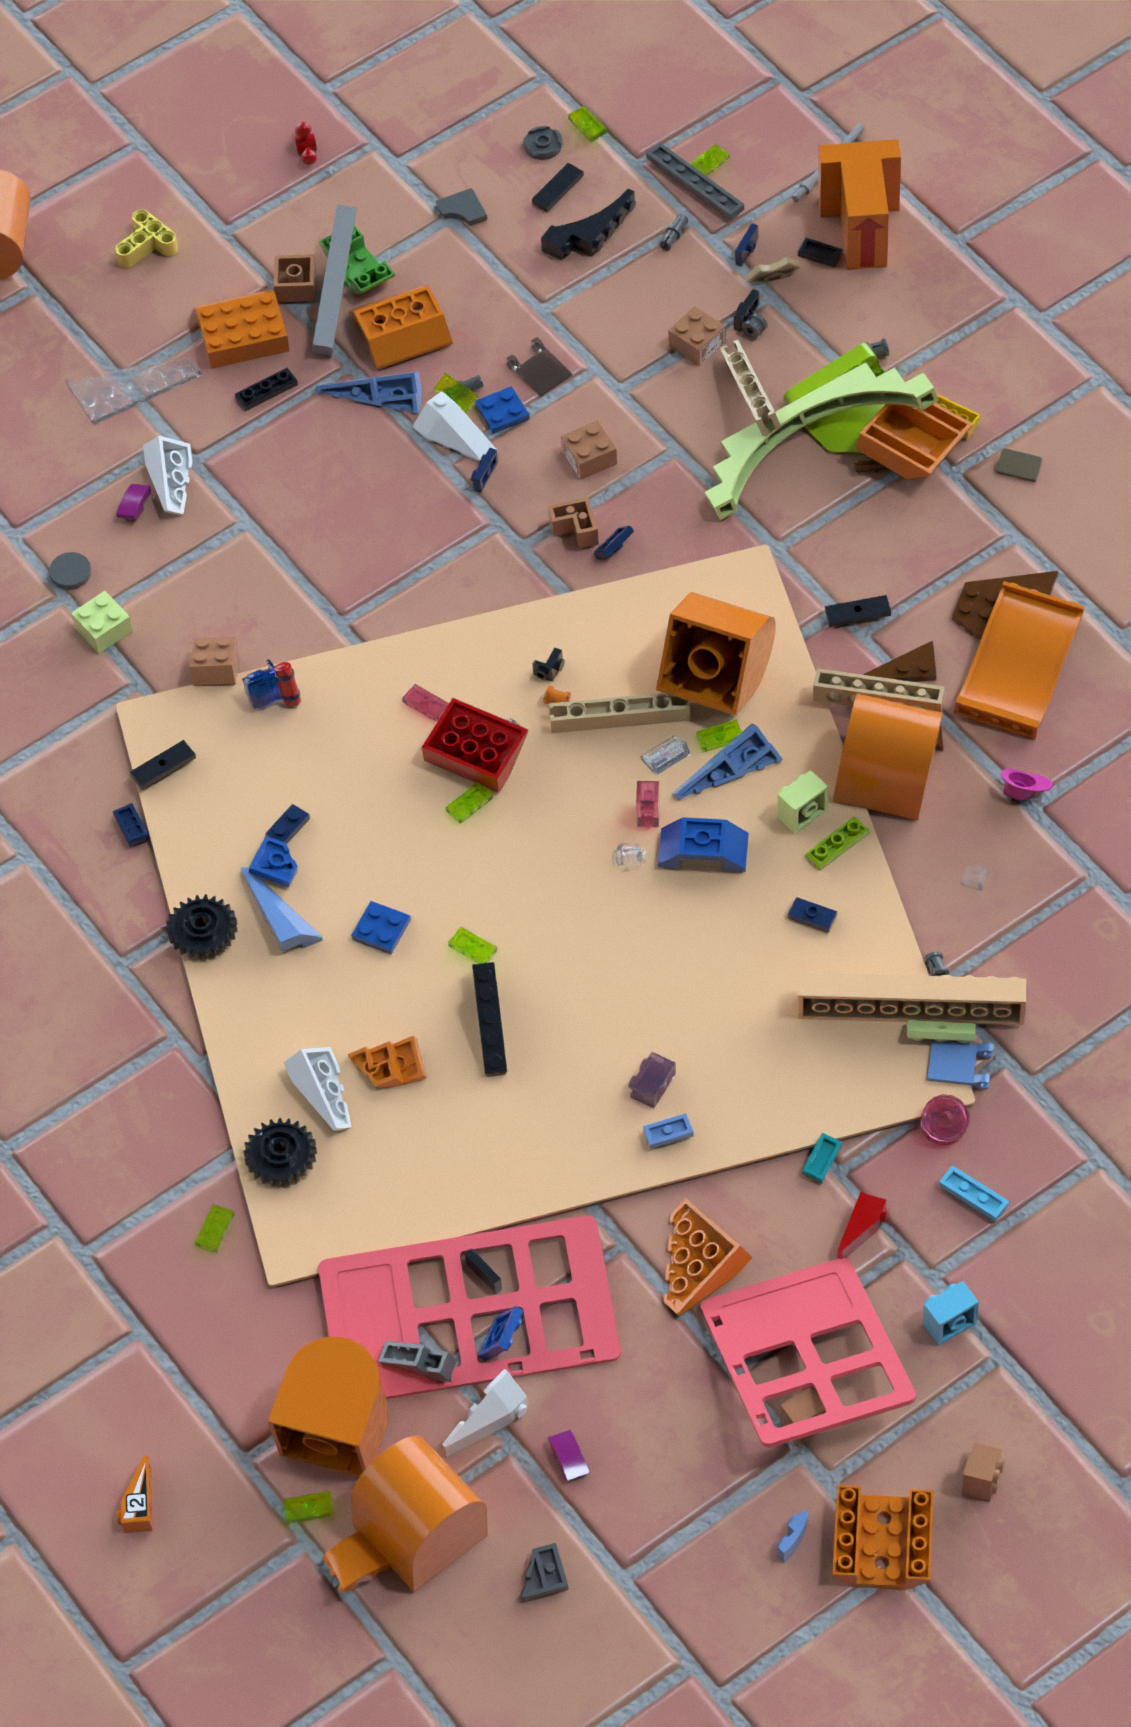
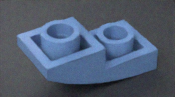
M806 1510L791 1517L788 1522V1535L784 1536L778 1543V1558L784 1563L796 1551L805 1535L808 1526V1512Z

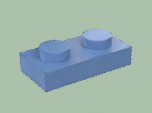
M686 1113L643 1126V1132L650 1149L694 1136Z

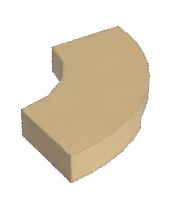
M785 257L773 264L757 265L745 277L747 282L766 283L769 282L768 279L778 276L783 278L792 274L801 267V264L798 260Z

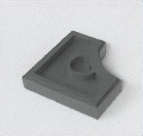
M472 188L436 200V206L443 219L450 217L459 218L469 226L487 220V214Z

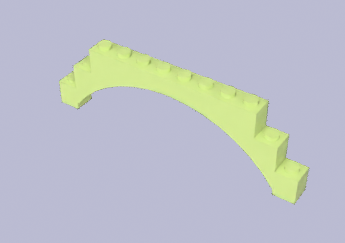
M867 363L819 387L775 412L781 428L776 430L771 420L764 424L765 428L769 429V433L762 436L757 424L754 423L721 441L729 458L713 466L720 484L705 492L712 509L719 520L737 512L740 494L756 466L777 444L801 427L832 413L866 405H906L917 407L922 411L939 401L935 388L924 373L904 382L895 367L876 377Z

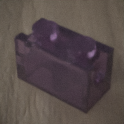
M651 1052L648 1058L642 1060L639 1067L640 1071L637 1076H632L628 1087L632 1090L631 1098L655 1108L676 1075V1062Z

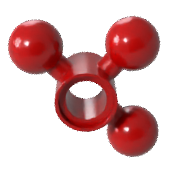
M300 122L295 127L297 153L302 154L301 159L304 164L312 165L317 160V155L314 152L317 151L314 133L311 134L312 128L309 123Z

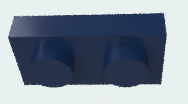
M489 448L486 455H482L478 469L473 471L471 481H473L474 491L480 493L483 491L497 466L498 455L496 449Z
M292 804L265 834L268 837L288 844L309 821L310 815Z

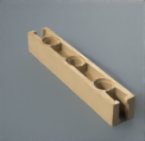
M737 339L733 341L736 352L728 354L727 350L729 349L727 345L720 347V350L762 436L769 433V429L765 428V423L772 420L776 430L781 428V425Z
M666 693L549 703L551 733L690 721V704L688 700Z

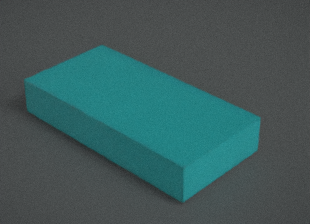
M822 1132L801 1174L822 1184L843 1142Z

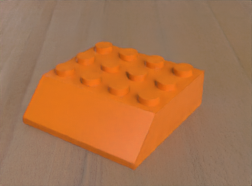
M273 289L194 306L211 369L290 351L288 336Z
M937 403L922 411L912 406L885 404L859 433L856 450L906 479L927 477L938 467L973 424Z

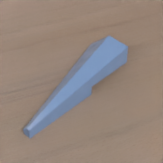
M419 371L316 386L317 393L410 411L412 413L420 412L422 389Z
M752 723L676 789L673 794L680 800L683 799L682 797L699 793L706 788L723 784L754 770L763 769L765 766L775 762L779 763L783 759L774 746L768 742L758 726Z
M241 867V872L282 951L300 944L305 948L323 940L322 936L258 876L248 873V867Z

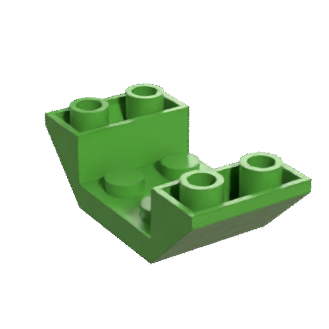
M354 225L344 285L352 294H362L395 277V273L385 261L380 264L365 247L364 236ZM332 235L319 241L327 259Z

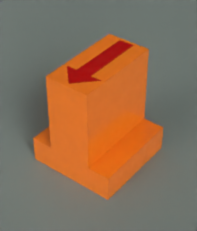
M899 139L818 145V202L820 217L840 215L847 270L887 267L889 212L900 211L901 152Z

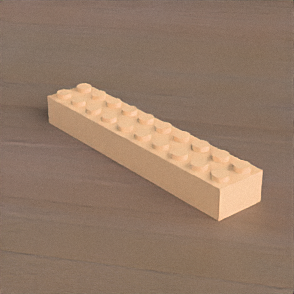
M813 971L799 972L798 1019L897 1022L917 1020L1024 1025L1026 1008V979L974 977L969 975L952 977L950 975L929 976L926 974L918 976L905 974L884 975L882 973L861 974L857 972L851 974L837 972L816 973Z

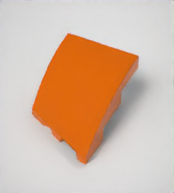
M415 1036L408 1037L394 1044L388 1041L371 1049L363 1047L348 1054V1057L378 1088L410 1084L427 1078L418 1040Z
M360 1531L339 1542L323 1556L332 1576L338 1578L340 1582L338 1588L341 1592L355 1590L360 1582L373 1580L378 1572L392 1569L390 1563Z

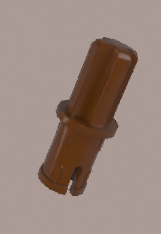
M872 458L857 460L854 463L857 473L867 471L878 472L880 469H887L886 466Z

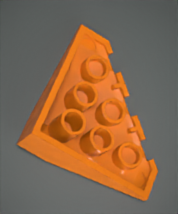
M687 1198L670 1214V1223L674 1225L673 1235L668 1237L667 1252L672 1255L671 1264L666 1265L665 1281L669 1283V1294H664V1303L678 1316L735 1277L752 1259L741 1245Z

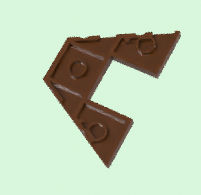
M1059 571L965 582L954 609L952 620L958 625L963 626L969 634H974L981 640L1004 581L1016 583L1028 589H1035L1051 596Z
M933 641L862 675L909 682L936 681ZM941 725L936 744L939 751H943Z

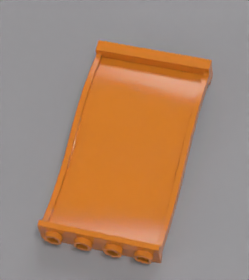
M1004 581L968 676L955 701L954 714L1036 739L1070 646L1083 619L1085 606L1060 599L1054 595L1050 596L1041 593L1035 589L1021 587L1016 583Z

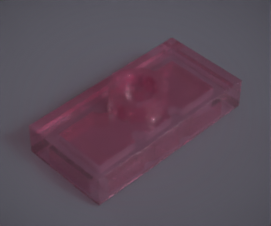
M414 684L402 697L403 703L436 722L449 704L417 684Z

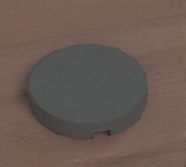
M548 126L535 127L528 131V135L524 137V150L535 159L545 160L553 158L560 153L563 147L562 136L559 131L550 129Z
M68 552L57 556L52 561L49 567V574L52 582L59 588L66 590L76 589L89 580L91 566L88 559L82 554Z

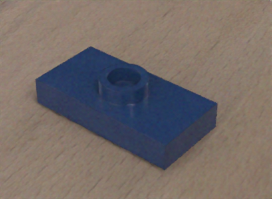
M752 223L736 248V265L743 266L750 252H754L756 242L759 239L758 225Z
M631 526L618 527L594 551V556L597 559L608 558L613 552L619 551L623 547L622 543L634 532Z
M133 803L112 811L130 847L150 839Z
M796 897L788 913V919L828 933L837 917V911Z

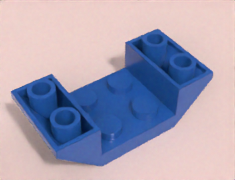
M682 817L661 828L658 867L680 868L681 859L723 861L724 871L746 872L749 833L725 819Z

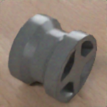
M753 313L749 317V321L747 320L742 324L744 333L752 339H756L760 335V331H764L767 328L766 320L758 313Z

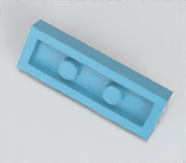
M951 1166L939 1181V1187L995 1222L1009 1206L1007 1199L954 1166Z

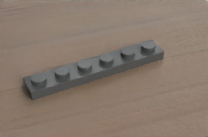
M662 143L657 144L646 153L649 161L729 220H732L744 210V203Z

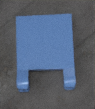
M932 1039L927 1081L973 1085L980 1089H988L989 1075H974L976 1054L984 1058H991L993 1044H970L952 1041L937 1042Z

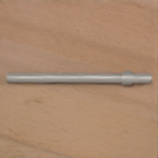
M859 123L842 143H852L865 129L864 125ZM818 169L808 180H804L801 183L800 189L792 196L793 201L798 202L813 189V185L818 181Z

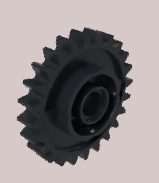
M205 894L203 899H200L196 895L195 900H191L188 897V903L185 904L180 901V908H173L174 914H169L170 921L166 923L168 928L167 935L170 944H173L175 950L180 949L181 955L187 952L188 958L196 955L197 960L200 959L201 955L208 959L211 953L216 957L218 950L225 952L224 946L230 947V940L236 939L235 933L238 932L237 918L235 917L234 910H231L230 904L224 905L223 899L217 902L216 896L208 899L207 894Z
M279 1118L278 1122L274 1123L270 1119L269 1125L262 1122V1129L254 1128L255 1135H248L250 1142H245L246 1150L243 1151L245 1164L248 1166L249 1173L254 1172L255 1179L261 1177L263 1184L269 1180L270 1186L278 1182L279 1186L282 1187L284 1181L291 1185L292 1179L299 1182V1175L307 1176L306 1169H313L311 1162H316V1141L312 1139V1132H307L305 1125L300 1127L299 1121L291 1124V1120L288 1118L283 1123L282 1119Z

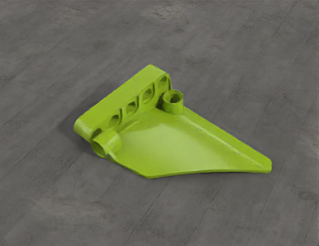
M862 343L787 390L783 395V399L789 405L864 363H867L876 377L885 373V370L881 368L878 358L866 343ZM885 404L859 406L838 411L819 418L801 428L806 429L831 453L863 454L856 450L859 433Z

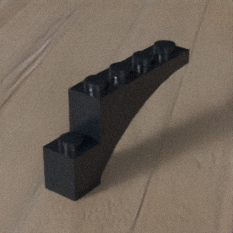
M627 188L612 204L587 218L560 226L551 225L541 237L542 251L560 260L567 254H570L573 248L593 257L597 251L601 250L606 239L613 235L615 228L623 223L629 211L635 208V191Z
M494 962L472 964L485 1074L507 1072Z

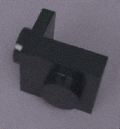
M554 647L546 663L534 660L532 663L533 674L540 679L553 681L558 671H562L565 664L562 650Z

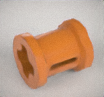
M548 686L543 703L569 702L571 693L568 691L562 692L554 689L553 686Z

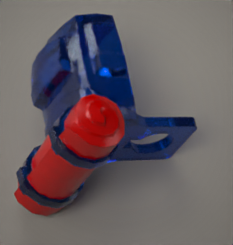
M270 659L266 660L268 669L256 670L242 678L245 693L254 709L270 705L277 700H283L286 706H295L301 702V694L295 680L294 669H292L289 662H282L274 666Z

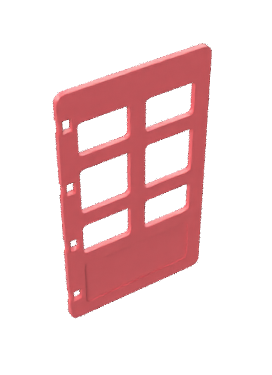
M587 1215L322 1260L318 1266L329 1337L336 1336L354 1340L370 1352L377 1364L386 1399L438 1391V1389L450 1387L456 1388L492 1382L504 1369L509 1372L508 1365L522 1363V1370L509 1372L512 1377L581 1367L582 1365L611 1362L617 1360L621 1355L596 1219L592 1216ZM562 1237L566 1244L572 1281L566 1284L538 1288L535 1285L529 1244L535 1241ZM505 1246L512 1247L519 1290L512 1293L468 1299L460 1260L461 1254L467 1252L470 1248L474 1251H481ZM443 1258L450 1302L416 1308L413 1303L408 1264L415 1261ZM574 1300L577 1304L584 1344L581 1347L548 1351L540 1307L546 1304ZM514 1306L522 1309L525 1317L530 1354L486 1363L478 1362L471 1318L504 1312ZM450 1320L455 1323L461 1365L453 1369L450 1382L437 1384V1380L429 1379L421 1374L382 1366L378 1362L386 1341L420 1345L419 1326ZM594 1351V1358L581 1360L580 1353Z

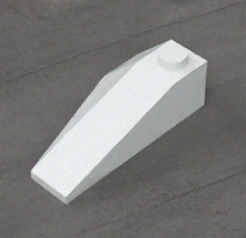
M442 391L426 402L413 425V429L425 440L431 443L434 441L443 445V448L448 450L452 448L461 452L462 456L479 463L482 455H486L489 448L496 449L462 409Z
M157 436L143 445L145 465L164 511L181 516L184 513L187 496L185 488L190 479L188 471L192 467L191 447L188 443Z
M330 1047L300 1049L283 1062L293 1084L334 1131L351 1128L348 1107L341 1095L344 1092L342 1084H339L338 1080L340 1068Z
M504 1369L484 1390V1393L487 1394L480 1404H473L466 1422H459L443 1442L442 1450L446 1458L511 1424L517 1417L521 1418L528 1409L527 1396L508 1371Z

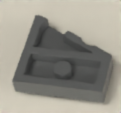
M556 1543L532 1549L530 1566L526 1576L527 1580L522 1594L523 1601L569 1590Z

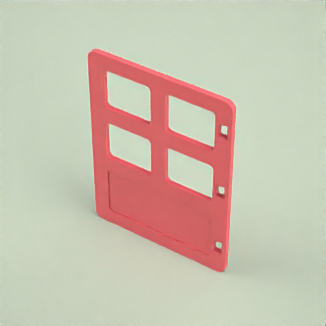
M838 1258L714 1296L701 1302V1312L758 1438L764 1447L771 1448L910 1405L916 1400V1392L850 1260L847 1258ZM720 1319L722 1325L715 1327L713 1321ZM855 1324L862 1325L873 1347L872 1350L827 1364L821 1362L811 1341L813 1337ZM787 1345L795 1346L804 1364V1371L759 1385L754 1383L744 1362L745 1358ZM881 1366L894 1392L851 1406H843L831 1381L869 1368ZM743 1368L744 1374L737 1376L735 1369ZM808 1387L815 1388L826 1413L780 1428L774 1427L763 1403L764 1401ZM765 1417L767 1423L760 1426L757 1419Z

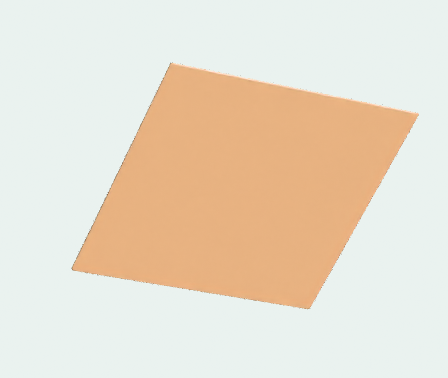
M768 545L744 549L286 661L291 663L301 697L300 704L295 706H286L284 704L277 680L281 681V678L275 675L274 670L277 664L237 673L236 684L194 686L192 684L116 704L132 770L182 740H185L196 754L194 760L147 788L141 790L137 785L170 914H174V907L180 908V901L186 904L188 903V897L191 900H195L196 895H198L200 899H203L204 895L207 894L208 899L216 896L217 902L223 899L224 905L230 904V908L234 910L235 917L237 918L238 932L235 933L236 939L230 940V947L224 946L225 952L218 950L216 957L211 953L208 959L201 955L199 960H197L196 955L188 958L187 952L181 956L266 1278L270 1287L318 1276L319 1263L324 1259L479 1234L814 1147L822 1132L837 1140L975 1104V1097L970 1085L927 1081L932 1039L916 1041L908 1038V1022L798 1019L799 972H837L842 974L857 972L861 974L882 973L884 975L905 974L914 976L929 974L867 808L833 801L843 743L828 703L813 700V684L816 671ZM690 592L775 618V638L767 668L756 692L737 715L689 701L690 721L551 733L549 704L543 703L548 686H553L554 689L562 692H570V701L663 693L656 690L669 616ZM554 647L561 649L565 664L562 671H558L553 681L540 679L533 674L532 663L534 660L546 663ZM452 698L528 729L529 732L513 770L500 793L424 761L421 747ZM752 723L758 726L768 742L774 746L783 759L779 763L775 762L765 766L763 769L754 770L739 778L706 788L699 793L682 797L683 799L680 800L673 794L676 789ZM675 741H678L688 754L655 774L644 761ZM811 770L828 786V811L794 834L778 819V793L783 787H788L795 782L799 775L806 774ZM294 804L310 815L309 821L287 844L289 853L298 866L297 873L289 888L267 879L259 878L322 936L323 940L305 948L300 944L282 951L241 872V867L249 868L266 837L265 833ZM855 816L869 829V834L820 871L806 858V852ZM682 817L725 819L749 833L746 872L724 871L723 861L681 859L680 868L658 867L661 828ZM796 897L837 911V917L829 933L788 919V913ZM370 901L411 916V921L392 954L352 940L351 935ZM494 962L507 1064V1072L485 1074L472 969V964ZM415 1036L418 1040L427 1078L410 1084L378 1088L348 1057V1054L363 1047L371 1049L388 1041L394 1044L408 1037ZM331 1048L340 1068L338 1080L339 1084H342L344 1092L341 1095L348 1107L351 1122L350 1129L334 1131L293 1084L283 1062L300 1049ZM687 1114L693 1129V1137L650 1149L643 1132V1126ZM281 1118L282 1122L285 1123L290 1118L291 1124L299 1121L300 1127L305 1125L307 1132H312V1139H315V1147L317 1148V1154H315L316 1162H311L312 1170L306 1169L307 1176L299 1175V1182L292 1179L291 1185L284 1181L282 1187L279 1186L278 1182L270 1186L269 1180L263 1184L261 1177L255 1179L254 1172L249 1173L248 1166L245 1164L243 1153L246 1150L245 1142H250L249 1134L255 1135L254 1128L262 1129V1122L269 1125L270 1119L277 1123L278 1119Z

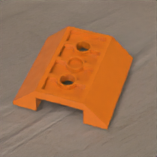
M421 285L348 310L355 326H360L369 344L370 356L377 370L453 344L445 316L428 285ZM415 307L423 308L420 311L413 310ZM378 320H383V321H385V322L382 323V324H377V323H375V322L378 321Z
M837 1485L832 1576L860 1588L907 1590L930 1582L934 1490L909 1489V1497L862 1495L861 1486ZM885 1515L891 1521L888 1524H880L877 1519ZM878 1560H885L889 1565L885 1569H879L875 1563Z

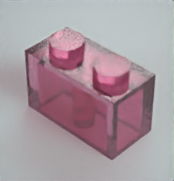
M637 781V827H659V781Z

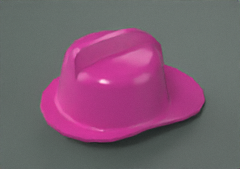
M1005 769L1001 772V777L1005 781L1003 793L1017 800H1028L1036 792L1048 791L1053 787L1052 782L1044 776L1025 773L1016 769Z

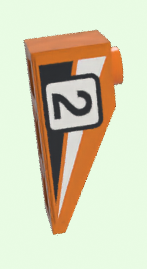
M148 1455L143 1456L121 1500V1510H117V1523L122 1525L124 1533L153 1531L151 1464Z

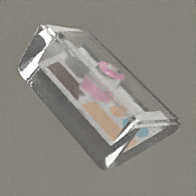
M674 735L641 755L640 758L654 774L658 775L689 756L690 751L686 741Z

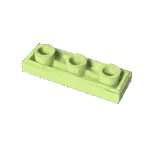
M908 1020L907 1037L916 1041L934 1039L937 1042L956 1040L959 1043H969L970 1041H975L976 1024Z

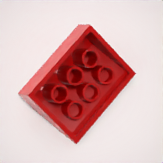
M452 698L421 747L423 758L428 763L500 793L513 770L529 731L522 726Z

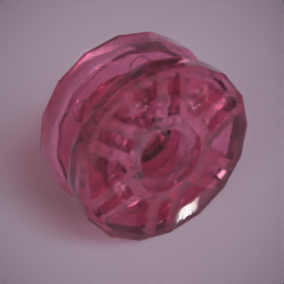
M942 1094L933 1097L926 1103L920 1115L922 1133L929 1141L937 1145L947 1146L956 1143L963 1137L969 1125L970 1115L967 1106L953 1095ZM947 1116L950 1119V1123H941L939 1117Z

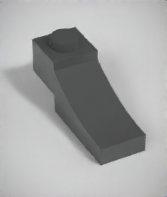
M394 1341L385 1342L378 1360L382 1366L411 1371L426 1376L429 1379L441 1381L450 1380L457 1361L449 1352L429 1350L425 1345Z

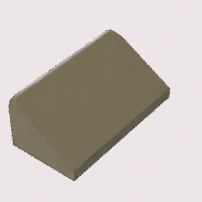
M1003 448L996 472L1036 482L1042 467V457Z

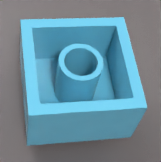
M963 1281L958 1284H951L943 1293L937 1296L933 1295L925 1301L923 1307V1326L936 1344L940 1346L977 1324L979 1302Z

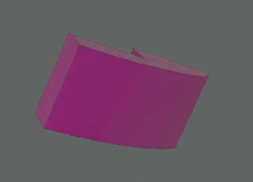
M131 484L119 504L116 513L117 518L136 520L144 510L143 502L151 494V487L149 485Z
M571 1430L548 1437L555 1460L558 1459L565 1482L589 1473L582 1452Z

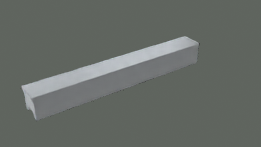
M337 204L313 340V354L332 358L356 217V206L351 207Z

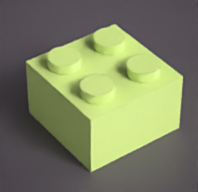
M106 591L71 613L74 628L98 653H101L133 631L130 616Z
M811 770L806 774L799 775L795 782L788 787H783L778 793V819L794 834L828 811V786Z

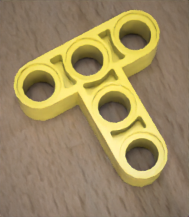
M142 209L135 211L132 215L135 232L121 241L115 248L118 265L122 268L134 266L155 249L166 257L174 256L178 252L176 234L148 211Z

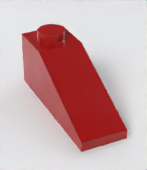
M863 1192L859 1193L838 1248V1258H847L879 1230L882 1222H886L889 1214V1209H886V1199Z

